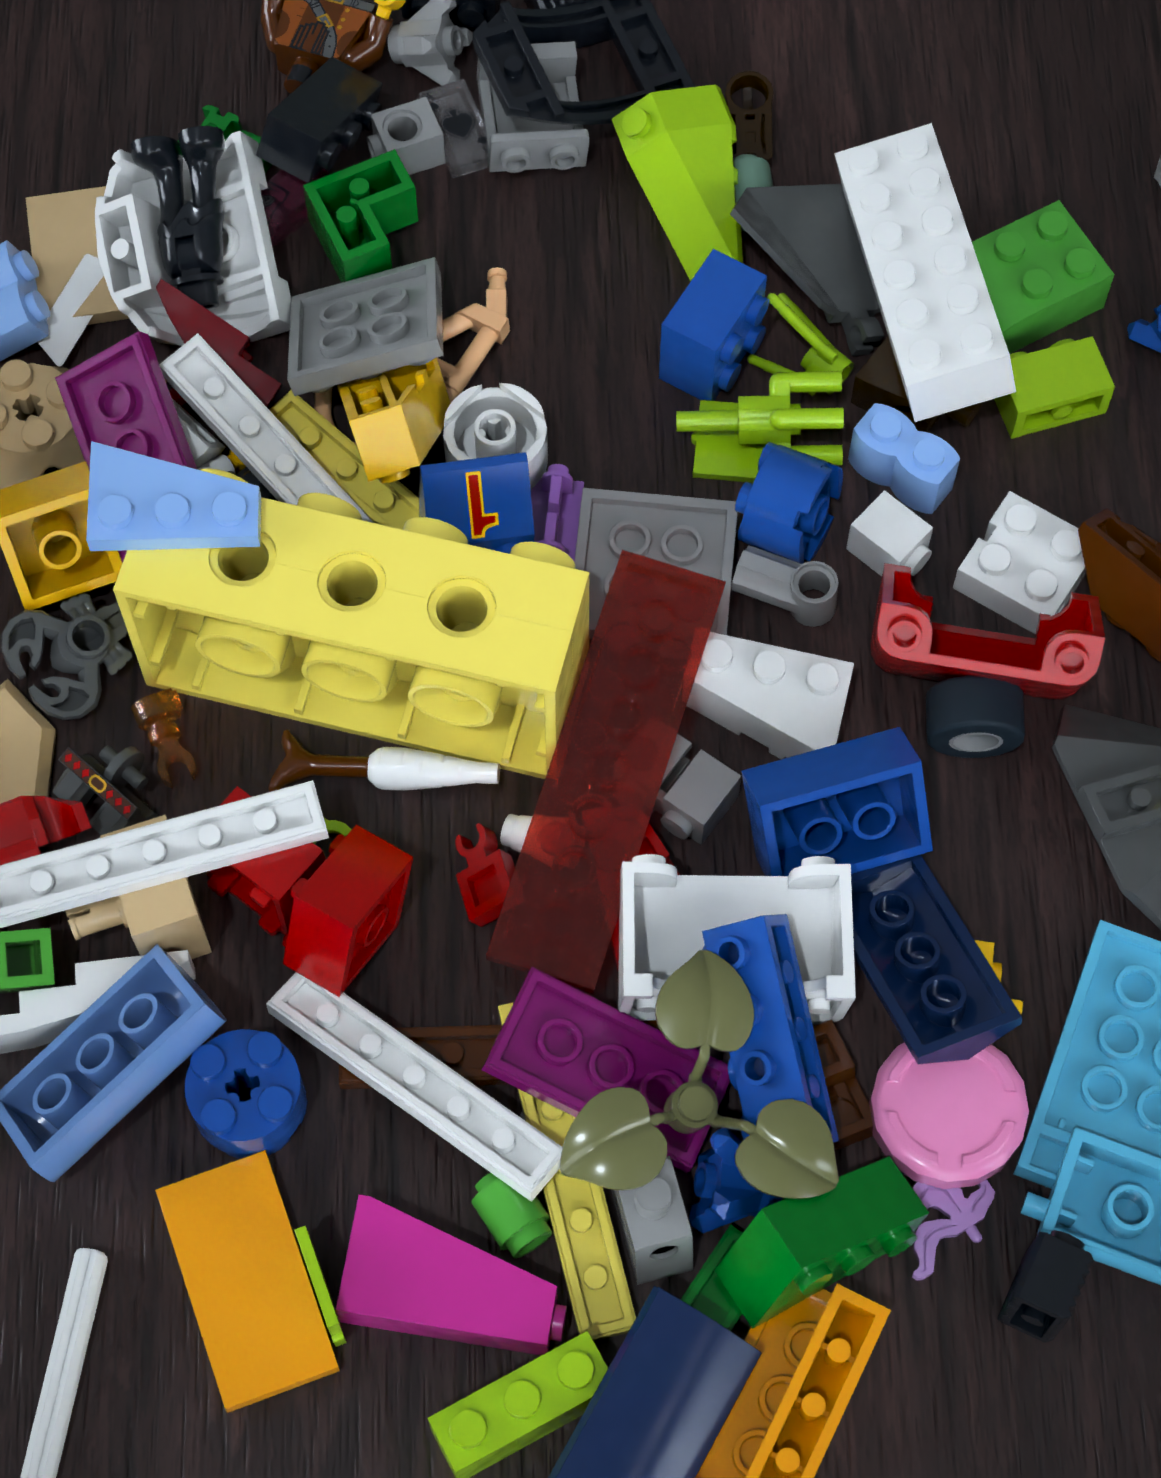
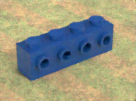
M787 914L762 915L702 931L705 943L702 950H708L717 954L733 966L746 984L753 1002L754 1022L750 1036L741 1048L729 1052L730 1059L728 1061L729 1079L732 1086L738 1091L743 1111L741 1119L756 1125L758 1114L763 1107L777 1100L794 1099L810 1105L819 1112L828 1125L833 1143L838 1142L837 1128ZM741 1131L743 1139L749 1136L746 1132Z

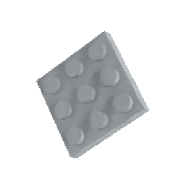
M435 257L291 297L287 380L294 396L308 392H325L341 383L356 379H373L389 370L408 365L421 366L434 358L443 356L441 272Z
M583 488L574 563L575 569L589 572V639L691 648L695 629L727 635L738 513L735 511L736 501Z

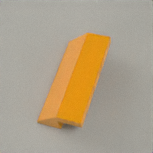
M837 1283L832 1293L822 1289L753 1329L750 1328L744 1341L759 1350L761 1355L695 1478H814L891 1310Z

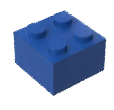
M713 249L661 324L659 379L699 400L715 401L721 390L730 391L741 371V364L739 363L747 352L754 354L757 351L766 333V327L762 325V319L770 302L765 297L767 275Z

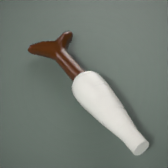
M287 729L284 730L281 741L286 757L275 770L268 784L269 792L279 790L309 776L368 778L379 789L402 791L474 783L499 784L500 764L476 762L402 747H381L371 753L369 757L312 754L304 749Z

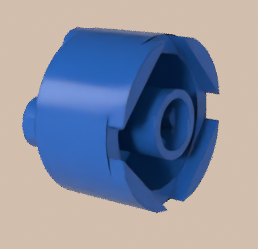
M768 442L760 455L758 473L753 484L745 482L736 500L735 511L743 514L738 530V540L803 564L804 560L810 562L819 551L831 527L834 516L827 513L830 497L837 500L840 499L843 485L842 468L783 445Z
M250 1029L229 1031L199 1046L191 1056L185 1078V1098L198 1130L211 1145L229 1156L242 1159L266 1150L269 1156L282 1149L290 1141V1137L296 1131L299 1124L302 1123L306 1114L307 1097L294 1056L275 1034ZM252 1088L250 1093L251 1099L240 1101L241 1090Z

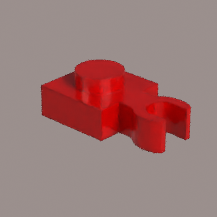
M478 823L476 828L479 833V841L474 848L471 840L460 834L456 836V849L461 856L466 858L468 868L457 873L456 878L469 922L483 927L526 901L512 856L501 849L497 850L498 841L495 832Z

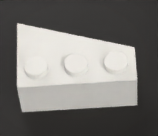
M695 629L683 677L681 703L737 735H740L742 732L768 747V752L779 759H784L785 757L788 758L837 744L854 663Z

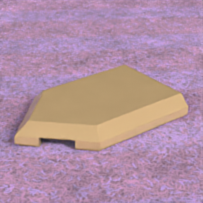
M9 679L0 684V803L18 796L49 797L56 729Z

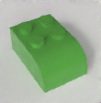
M1060 200L972 242L1009 354L1105 306L1115 274Z

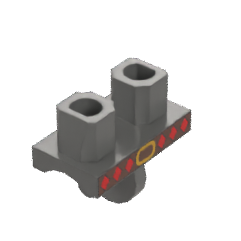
M110 745L104 747L99 754V758L108 765L106 768L90 754L86 753L80 756L70 747L58 759L67 769L61 775L52 792L60 799L82 802L84 807L95 793L99 795L105 802L89 822L91 827L100 835L157 817L158 814L125 786L129 783L137 791H140L147 785L149 780L139 771L144 763L145 755L135 746H129L119 753Z

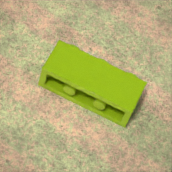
M586 1331L428 1417L430 1429L455 1478H470L582 1416L606 1374L608 1367L589 1332Z

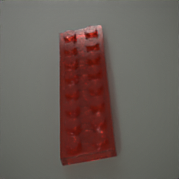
M622 550L486 953V960L526 973L529 972L531 967H534L576 989L594 994L620 914L622 862H632V858L639 855L726 581Z

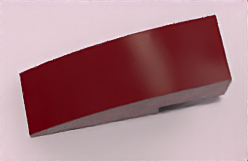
M161 279L156 289L168 317L184 344L198 333L260 401L269 408L282 388V384L241 357L251 341L250 338Z

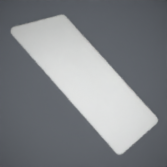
M90 254L84 255L51 308L50 317L47 318L48 336L38 341L39 345L58 367L64 364L93 315L73 317L104 276L99 259Z

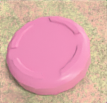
M904 1042L893 1050L878 1069L869 1101L873 1122V1137L886 1157L890 1156L898 1169L913 1181L941 1189L975 1186L1001 1172L1023 1141L1029 1115L1023 1079L1009 1057L992 1044L968 1060L917 1064Z

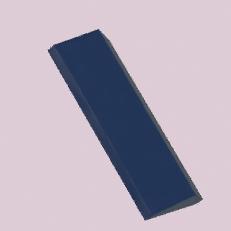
M921 854L851 874L854 957L917 1064L968 1060L1022 1024L1021 1014Z

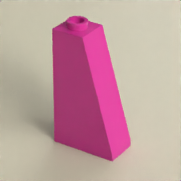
M358 1195L336 1305V1313L341 1323L540 1356L549 1352L551 1340L562 1341L567 1306L557 1304L556 1285L371 1196Z

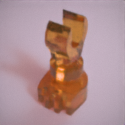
M172 688L136 701L132 705L131 710L138 728L145 731L151 730L147 737L150 745L158 748L159 759L157 769L164 785L173 789L167 771L172 763L178 761L187 765L194 781L197 774L195 760L191 753L179 744L178 739L181 737V732L178 724L171 723L181 716L180 712L183 710L177 691H172Z

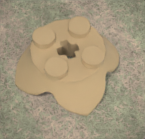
M17 359L10 360L1 367L0 489L42 476L45 470L50 467L63 469L85 461L55 377L70 369L35 363L27 364Z

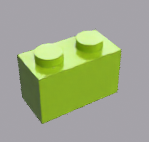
M1093 336L1076 341L1073 339H1063L1054 343L1049 348L1031 353L1020 351L1010 354L1016 392L994 399L1010 438L1013 439L1105 414L1115 385Z

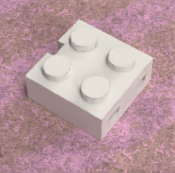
M1009 491L989 521L984 540L981 538L977 539L959 566L953 589L1036 634L1039 614L1053 616L1060 613L1070 600L1071 592H1075L1086 575L1078 533L1079 528Z

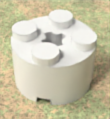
M499 383V387L482 388V384L470 387L451 402L445 413L443 427L445 462L526 452L530 488L532 489L546 472L548 463L547 424L542 406L538 400L519 386Z

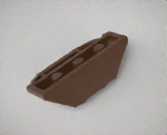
M1106 508L1085 520L1078 529L1090 594L1099 597L1100 609L1105 612L1106 618L1113 625L1127 630L1145 645L1146 650L1153 658L1161 662V543L1134 525L1120 521L1121 518L1117 514Z

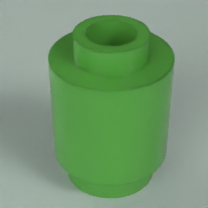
M492 1173L484 1176L475 1185L478 1193L472 1199L471 1204L500 1249H508L514 1259L534 1251L553 1234L547 1224L550 1216L537 1197L532 1202Z

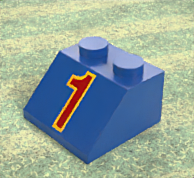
M526 452L421 465L419 517L434 518L455 526L465 534L469 545L510 554L511 548L517 543L534 542L535 531Z

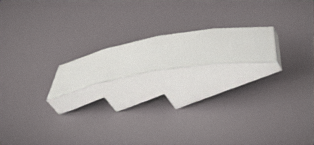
M188 950L167 952L193 980L196 979L195 967ZM144 955L75 963L76 985L19 991L20 1013L0 1015V1054L31 1049L51 1043Z

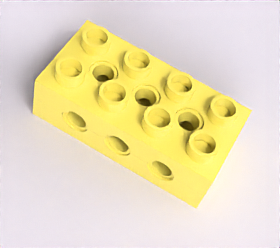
M200 469L201 471L248 483L244 479L226 471ZM323 493L304 494L298 499L297 505L261 497L260 547L127 550L113 591L146 685L414 749L439 753L445 756L449 755L476 762L499 763L500 769L557 782L589 670V572L575 569L573 559L562 550L539 542L517 543L511 548L510 554L469 545L465 534L455 526L428 517L411 518L405 522L403 529L363 521L360 512L353 505L338 497Z

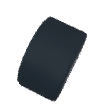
M971 675L949 678L936 683L926 693L928 745L939 753L961 758H984L1013 751L1023 743L1025 736L1023 690L1018 685Z

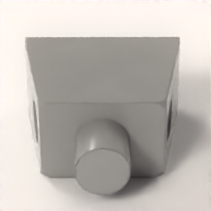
M667 1156L660 1173L646 1185L633 1190L621 1191L611 1189L637 1285L693 1270V1236L671 1158ZM674 1246L672 1250L665 1253L651 1254L659 1248Z

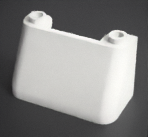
M656 854L637 855L632 858V862H622L620 870L618 960L619 1012H624L640 1021L656 1020L655 1005L661 987L677 969L689 961L699 950L703 949L705 943L702 931L762 915L787 914L812 1024H822L829 1020L833 1022L840 1021L844 1018L856 998L851 864H835L834 858L812 856L802 859L801 866L791 870L788 876L677 875L676 867L666 864V858Z

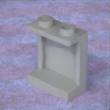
M575 41L531 44L558 100L579 101L575 77L577 65ZM478 58L476 78L484 136H486V149H488L489 172L507 171L518 173L534 169L555 168L567 170L573 167H585L589 147L588 130L583 129V125L549 124L506 116Z

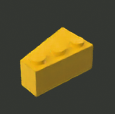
M437 358L421 366L408 365L389 370L373 379H356L337 385L368 482L379 479L380 483L398 481L410 474V468L421 465L443 430L445 413L451 404Z

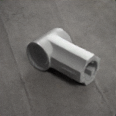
M748 545L746 550H743L737 563L731 589L791 611L792 616L799 623L805 626L816 627L824 625L834 616L837 606L839 582L836 572L824 562L810 561L800 564ZM814 589L823 592L825 595L821 598L813 599L806 597L802 593Z

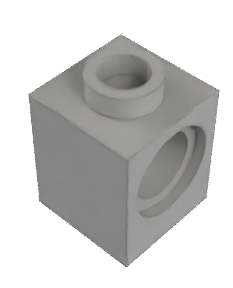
M427 97L371 114L373 135L367 136L366 139L372 158L395 149L409 175L445 164L443 132Z

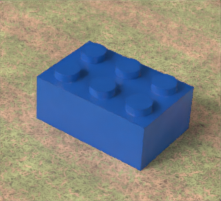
M901 727L741 771L756 859L765 876H788L791 870L801 866L802 859L812 856L834 858L835 864H851V874L933 851L922 761Z

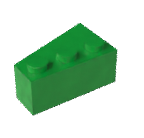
M889 1156L840 1176L836 1188L825 1194L807 1199H784L762 1208L714 1271L753 1329L843 1277L859 1272L882 1255L887 1254L888 1257H894L909 1248L917 1240L914 1231L928 1216L929 1211Z

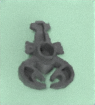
M86 593L61 603L60 607L72 619L68 622L42 610L25 609L8 620L1 634V653L8 669L19 680L26 677L20 660L21 653L26 651L29 653L31 658L29 666L35 671L41 662L45 637L53 640L50 650L52 668L62 673L78 675V681L55 676L42 679L44 687L53 688L58 692L56 697L46 695L34 684L28 689L30 697L36 706L48 716L62 721L81 719L98 706L102 692L100 665L102 663H105L110 675L117 674L118 669H122L126 662L132 658V652L120 643L125 639L128 631L118 602L109 606H103L96 611L90 595Z

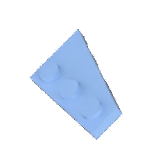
M91 441L86 541L90 551L260 547V488L250 483Z

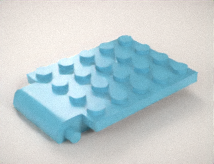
M1099 920L1013 1175L1051 1188L1048 1199L1027 1192L1020 1214L1041 1221L1037 1234L1039 1231L1050 1234L1054 1230L1070 1234L1084 1243V1250L1091 1253L1094 1261L1160 1286L1161 941Z

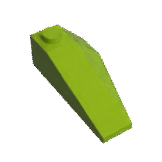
M714 84L651 92L613 117L611 120L625 156L690 281L713 249L743 263L741 225L730 215L735 206L734 185L738 184V169L733 166L732 146L733 143H737L736 125L720 87Z

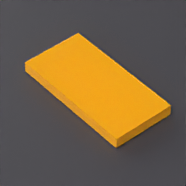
M266 1150L155 1190L227 1413L340 1371Z

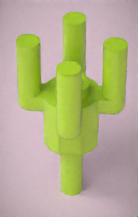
M842 371L777 372L770 377L769 396H738V410L676 411L677 432L738 431L739 444H767L771 442L822 459L834 465H842V445L791 446V435H801V429H844V408H801L800 403L790 404V393L842 392Z

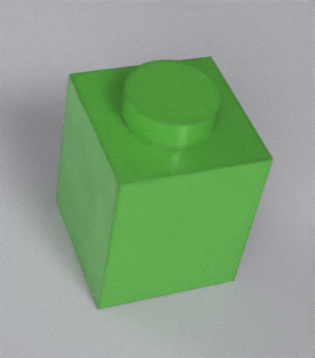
M50 928L0 932V994L44 989L55 985Z

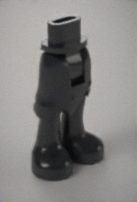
M195 126L180 131L178 133L179 142L166 136H146L135 139L130 144L133 161L137 166L154 175L158 187L160 201V224L157 230L158 244L164 269L172 279L170 283L206 309L218 307L219 296L217 286L224 282L223 276L219 274L223 262L222 228L224 214H222L223 201L220 198H216V167L225 149L224 132L218 127ZM183 157L189 169L193 203L189 201L184 204Z

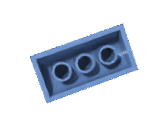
M156 944L0 1090V1122L30 1168L48 1181L56 1182L227 1020L200 986L167 952Z

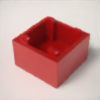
M237 786L220 805L251 796ZM314 843L283 850L207 871L206 875L210 878L207 884L217 895L222 897L229 892L261 917L258 921L260 928L269 935L274 936L279 931L286 935L289 930L294 898L291 896V889L300 878L309 879L325 861L324 852Z
M357 824L347 836L342 834L336 836L329 846L331 854L309 879L300 878L292 887L291 896L294 898L289 930L283 937L282 945L285 947L283 965L338 997L341 996L398 927L414 858Z

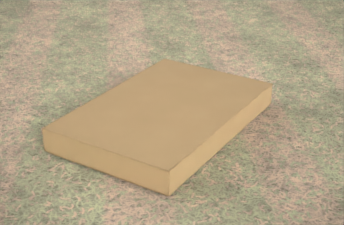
M106 186L25 198L31 253L39 270V277L35 278L37 291L45 299L49 310L55 304L84 255L90 254L98 258L95 207L96 198L104 196ZM104 276L72 317L93 315L88 325L129 319L116 306Z

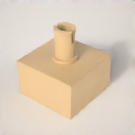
M162 815L101 835L100 838L165 821L167 817ZM188 877L65 910L76 941L82 937L124 924L126 929L129 928L131 937L140 955H146L156 944L165 952L188 950L191 959L212 953Z

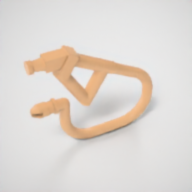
M491 268L487 272L489 286L486 289V307L473 303L442 320L443 342L468 329L477 333L455 366L437 358L450 402L463 392L495 342L502 344L510 332L509 318H507L508 299L505 285L507 271L503 268ZM332 388L325 392L315 393L314 409L335 426L332 418Z

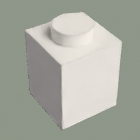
M884 490L851 524L846 549L880 576L883 574L884 563L911 567V575L914 576L924 567L932 554L928 547L933 527Z

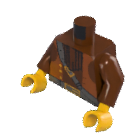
M262 0L261 24L268 50L276 54L278 70L282 74L287 75L284 87L288 93L291 94L331 57L361 72L378 62L383 55L394 21L390 18L391 12L400 9L406 0H374L378 4L377 9L375 3L364 0Z

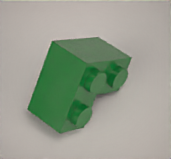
M395 149L303 185L308 220L341 283L393 269L390 243L386 234L418 222L415 185Z

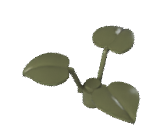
M699 950L666 980L659 991L655 1005L657 1025L671 1044L681 1049L700 1047L698 1058L693 1071L689 1074L688 1082L682 1084L668 1096L664 1105V1112L651 1116L645 1097L633 1088L617 1087L600 1092L575 1117L565 1137L560 1158V1172L564 1176L584 1180L607 1189L633 1190L651 1182L660 1173L665 1163L667 1142L663 1133L655 1126L663 1123L669 1124L671 1128L679 1133L692 1134L709 1124L715 1129L722 1127L744 1131L749 1134L736 1149L735 1164L741 1176L751 1186L767 1195L786 1199H807L833 1190L839 1181L831 1132L820 1113L810 1105L794 1099L771 1102L759 1112L756 1125L747 1120L723 1117L717 1114V1097L708 1085L702 1083V1075L710 1058L711 1048L722 1052H733L741 1048L750 1036L753 1027L754 1007L748 988L738 972L726 960L708 950Z

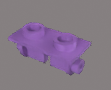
M552 464L548 467V471L542 475L538 483L531 489L535 531L534 542L556 547L575 561L584 482L573 481L572 476L569 474V469L565 465Z

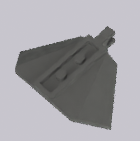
M842 184L747 187L730 215L802 291L824 311L828 323L841 322L851 355H869L873 350L870 342L880 341L884 337L881 325L874 317L876 313L881 311Z
M1064 704L1060 712L1052 750L1121 893L1161 930V728Z

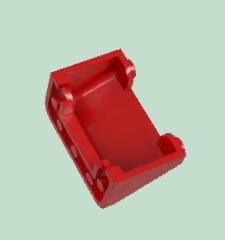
M884 563L871 637V656L875 664L883 671L940 682L949 678L966 675L986 677L1018 685L1023 690V695L1047 699H1064L1072 696L1096 674L1105 642L1098 596L1071 592L1069 604L1060 613L1053 616L1039 614L1035 638L931 622L933 596L921 595L915 589L911 581V567Z

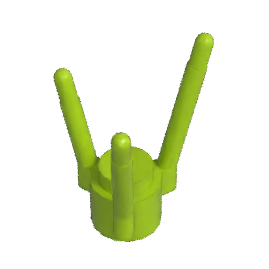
M775 293L768 294L769 303L812 346L803 357L800 366L806 372L842 371L843 384L850 375L854 363L829 342L785 293H780L778 296ZM750 354L747 357L749 364L771 374L795 372L754 354ZM809 392V394H810L811 396L815 395V393H816V392Z

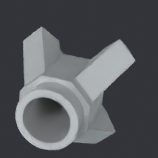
M430 0L409 20L392 25L388 35V51L395 64L413 67L444 88L459 84L460 70L455 67L454 61L456 55L461 54L463 47L469 46L473 40V33L470 30L454 25L449 17V12L456 7V1Z

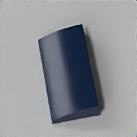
M654 1286L548 1478H695L756 1365L761 1352L697 1309L667 1291Z

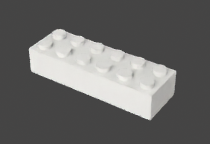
M932 123L834 153L845 198L914 421H921L1015 393L1016 387L1010 354Z

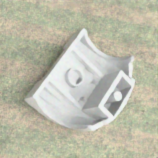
M237 131L232 133L225 141V149L216 167V198L222 199V214H224L222 228L223 262L221 272H219L223 276L224 282L217 286L219 306L208 310L247 335L251 340L250 342L290 330L291 295L288 281L278 276L261 195V190L267 189L268 186L262 159L256 156L259 143L243 132ZM119 149L112 157L115 165L109 171L104 196L96 198L95 226L98 259L112 299L118 309L129 317L137 329L148 334L149 338L156 342L182 346L184 342L168 317L156 289L161 279L170 285L172 280L164 269L158 244L157 230L160 224L158 187L151 172L137 166L133 161L131 153ZM183 158L184 204L189 201L193 203L189 169Z

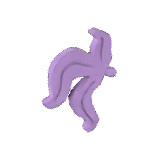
M987 1179L977 1184L979 1189L971 1193L968 1199L964 1198L961 1188L941 1189L920 1182L913 1186V1190L927 1210L929 1208L937 1209L949 1218L926 1221L919 1225L915 1233L917 1240L913 1243V1251L918 1261V1268L912 1273L913 1279L917 1281L924 1280L933 1274L936 1247L941 1239L957 1237L966 1231L972 1242H981L982 1235L975 1225L983 1221L995 1195V1191Z

